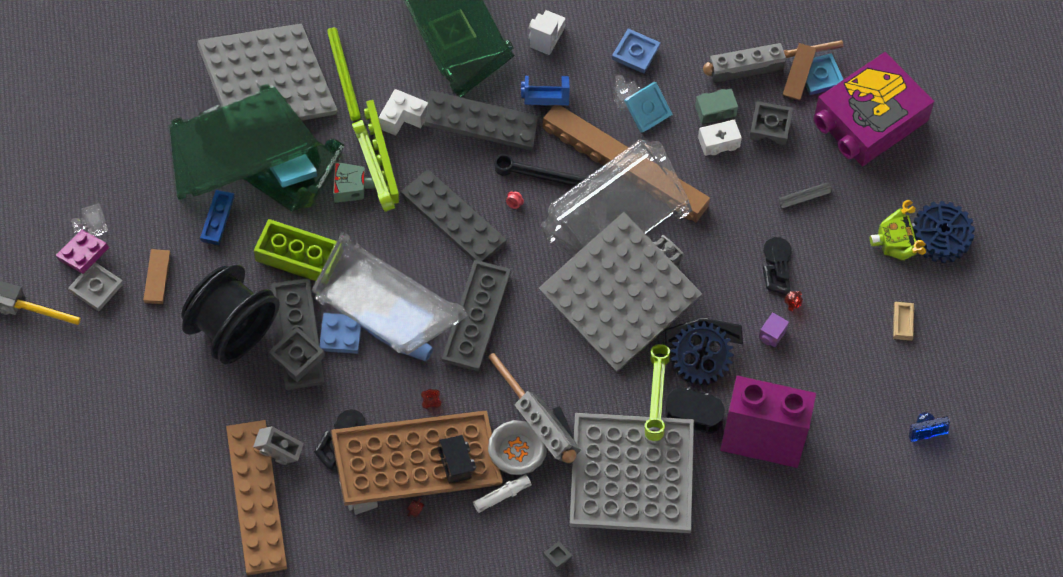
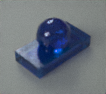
M928 412L919 414L916 424L910 425V441L913 442L948 434L950 425L948 416L935 419Z

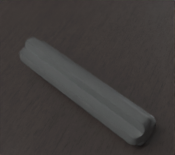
M826 182L780 197L778 202L781 208H785L831 193L832 188L830 183Z

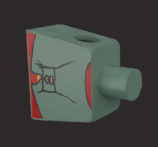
M335 162L334 203L361 200L365 198V189H376L372 177H365L364 167Z

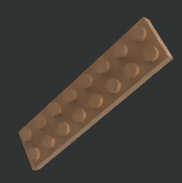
M266 420L226 426L247 576L287 569L271 456H264L260 454V450L253 447L259 429L267 427Z

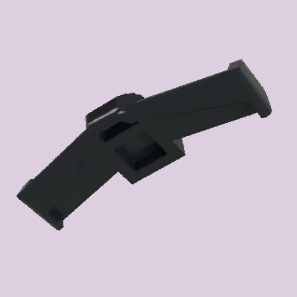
M708 317L697 318L694 321L665 329V345L668 348L674 347L672 342H679L675 336H682L681 329L687 332V325L694 328L695 322L701 327L703 321L706 323V327L713 323L714 330L720 327V334L726 332L724 339L730 338L729 342L743 345L742 325L713 320ZM698 336L691 338V341L694 340V346L701 344V339ZM705 337L703 347L707 346L708 337ZM714 342L709 344V347L714 346Z

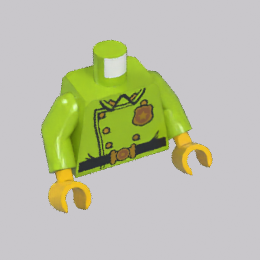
M911 200L904 201L903 209L899 208L880 224L877 235H870L871 246L881 245L884 255L905 260L915 256L917 252L921 255L926 253V249L922 247L926 244L922 240L916 241L909 215H906L907 212H915L916 208L914 206L908 209V206L913 203Z

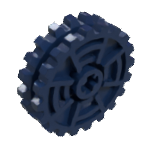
M940 201L939 204L931 202L930 207L925 205L923 206V211H918L912 228L916 241L922 240L926 244L922 246L926 249L925 258L931 257L934 262L938 259L941 260V263H945L946 260L954 262L956 257L960 259L963 257V253L968 252L974 239L972 233H974L975 227L971 226L973 220L972 218L968 219L969 213L967 211H961V206L955 207L952 202H949V204H945L944 201Z

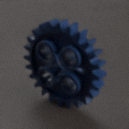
M704 321L701 327H699L697 322H695L694 328L687 325V332L681 329L682 336H675L679 342H672V345L676 347V349L670 351L676 354V356L671 358V361H677L674 368L680 367L678 375L685 373L684 380L691 377L692 384L696 379H698L699 385L702 384L703 380L706 381L707 385L710 384L711 378L717 382V375L722 378L724 377L722 370L729 371L726 364L732 365L733 363L728 359L734 356L733 353H729L733 346L727 345L731 339H724L726 332L720 334V327L714 330L713 323L709 327H706ZM693 336H698L701 339L699 346L692 345L691 338ZM705 337H708L709 340L705 349L707 356H703L700 367L696 370L695 367L700 356L697 351H701ZM712 342L718 343L720 350L712 352L709 344ZM688 354L693 355L695 363L687 364L684 360L685 356ZM711 361L714 365L713 369L710 371L705 370L703 362Z

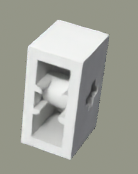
M735 119L699 128L698 139L705 156L717 155L727 150H736L740 147L742 139Z

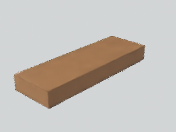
M799 43L783 96L798 101L801 100L817 48Z
M151 249L143 299L144 303H164L171 256L170 250Z

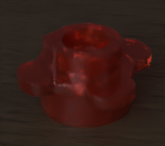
M791 291L786 296L785 303L789 306V311H793L794 308H798L802 304L801 291Z
M437 389L423 391L421 393L423 398L422 407L425 409L440 407V391Z
M419 498L417 501L413 500L408 506L407 510L410 511L407 515L408 517L412 515L416 518L424 507V504L420 502L422 498Z

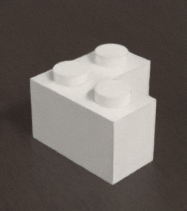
M545 10L543 15L538 13L536 19H532L529 25L531 30L528 37L530 39V47L550 55L565 29V18Z
M395 89L379 116L381 130L396 136L404 122L421 128L424 123L428 102Z

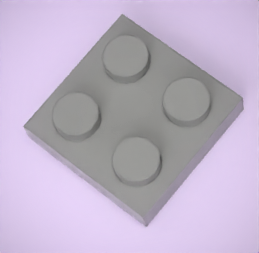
M95 262L84 274L81 273L68 290L97 311H100L124 283L123 280Z

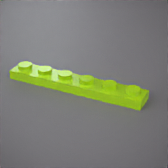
M374 100L366 101L367 108L364 109L365 119L370 121V124H368L369 134L374 136V140H372L373 149L378 151L376 157L379 166H382V174L394 204L399 203V193Z

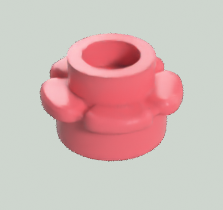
M509 192L507 194L506 203L510 208L517 209L523 205L524 199L519 192Z

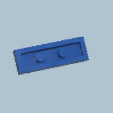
M220 190L215 191L200 237L201 242L215 245L220 244L235 198L234 193Z

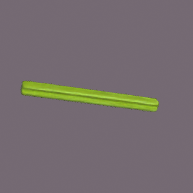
M335 27L329 28L327 30L350 118L352 121L359 120L361 118L338 31Z

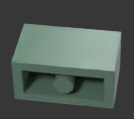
M732 88L696 96L695 108L701 124L737 116L738 105Z

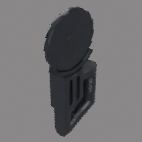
M773 237L766 241L763 252L765 257H767L766 261L773 265L764 266L763 273L767 290L788 296L791 295L787 263L790 260L792 248L790 243L781 237ZM771 272H775L776 281L785 283V287L773 284Z
M345 410L338 416L334 429L365 426V417L358 410ZM325 431L314 453L328 469L332 470L336 464L333 442L329 445L330 451L334 454L332 460L323 452L329 439L332 440L331 433Z

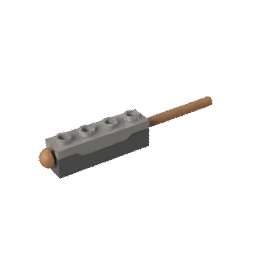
M840 40L811 47L817 48L816 52L842 48L843 41ZM781 43L713 55L710 56V62L703 66V72L707 76H711L713 83L780 71L784 69L786 58L795 57L797 49L783 50Z
M495 353L490 354L488 358L519 397L515 404L516 408L554 458L567 464L573 462L576 459V455L581 451L573 438L542 398L529 391L525 393Z

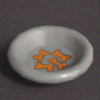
M513 420L501 424L493 431L488 443V452L492 462L500 470L509 474L523 475L533 472L542 464L546 457L547 447L528 422Z

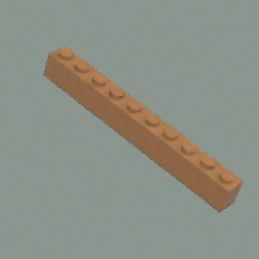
M554 105L543 118V128L546 132L559 137L562 142L575 147L578 152L588 155L594 162L604 165L610 172L617 173L623 180L636 185L639 190L646 191L655 200L667 204L671 210L678 211L686 219L697 222L709 207L710 197L561 105Z

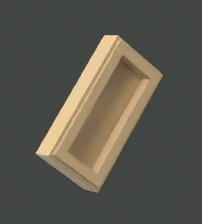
M895 302L893 339L912 341L914 303Z

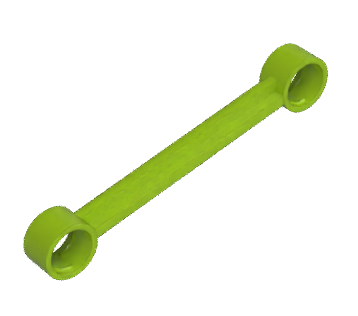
M363 120L353 123L352 126L360 143L384 212L394 209L395 205L387 188Z
M663 344L653 346L650 360L654 367L650 418L645 423V436L651 441L661 440L665 433V424L661 418L665 365L670 361V349ZM659 353H660V354H664V355H666V356H664V357H657V356H655V354H659ZM657 427L661 430L653 432L650 431L649 428Z

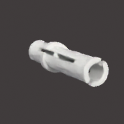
M525 474L512 482L508 481L501 488L473 501L475 509L480 513L510 496H516V493L531 486L528 476Z

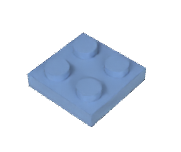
M627 29L612 55V60L645 73L660 48V42Z
M323 313L319 347L327 352L358 354L361 335L359 322L362 316Z

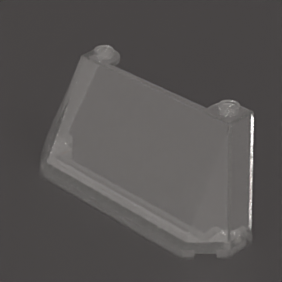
M639 140L550 204L548 208L549 215L547 220L542 222L540 229L547 242L574 257L623 212L644 233H647L671 214L680 219L686 217L692 211V208L662 144L659 141H653L652 143L646 140Z
M344 232L340 234L334 249L312 288L313 293L316 295L315 299L323 305L325 303L331 305L390 343V347L396 352L401 353L402 351L407 355L468 315L466 310L456 303L454 305V303L444 300L369 253L360 244L356 243L354 246V243L350 240L351 237Z

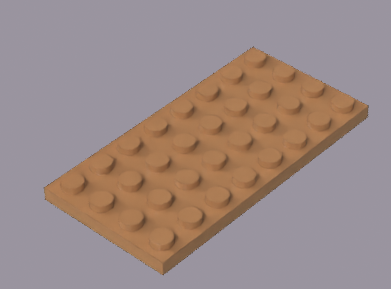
M487 410L331 430L344 506L502 485L500 469L492 462L488 452V443L492 432ZM463 435L464 441H467L469 444L470 459L474 460L476 470L473 473L472 479L449 484L437 449L441 439Z

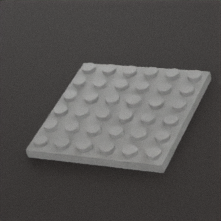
M302 23L198 40L197 46L231 133L336 115V105Z
M625 212L619 215L539 287L544 296L616 372L621 370L702 296V293Z
M575 413L574 441L581 451L576 455V459L572 463L569 526L691 533L694 420L661 418L665 424L664 437L658 441H651L645 436V423L650 417ZM657 427L649 428V430L653 432L661 430Z

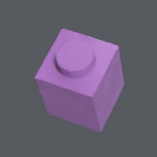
M772 312L760 330L759 339L766 345L776 347L786 333L789 322Z

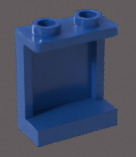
M525 76V81H521V98H525V105H569V76H562L561 87L529 86V76Z

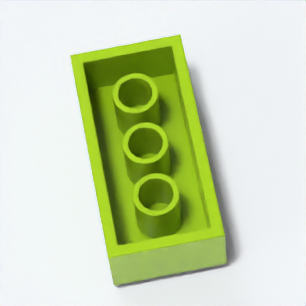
M268 219L254 249L256 262L323 284H327L341 253L340 242L271 219Z

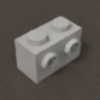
M271 426L259 429L253 447L260 450V454L271 456L276 459L277 463L286 465L287 463L298 461L304 443Z

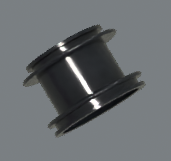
M241 265L222 266L209 273L191 292L181 312L183 332L187 335H193L201 331L213 340L211 346L212 357L223 364L237 361L262 339L274 322L280 306L279 299L274 296L271 290L265 289L254 293L243 284L245 269Z

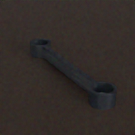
M501 154L495 159V171L501 176L509 175L511 172L582 187L586 189L588 194L594 196L601 194L604 190V179L599 174H591L588 177L514 162L512 157L507 154ZM506 161L510 166L503 169L498 166V163ZM591 181H597L601 186L599 188H591L588 184Z

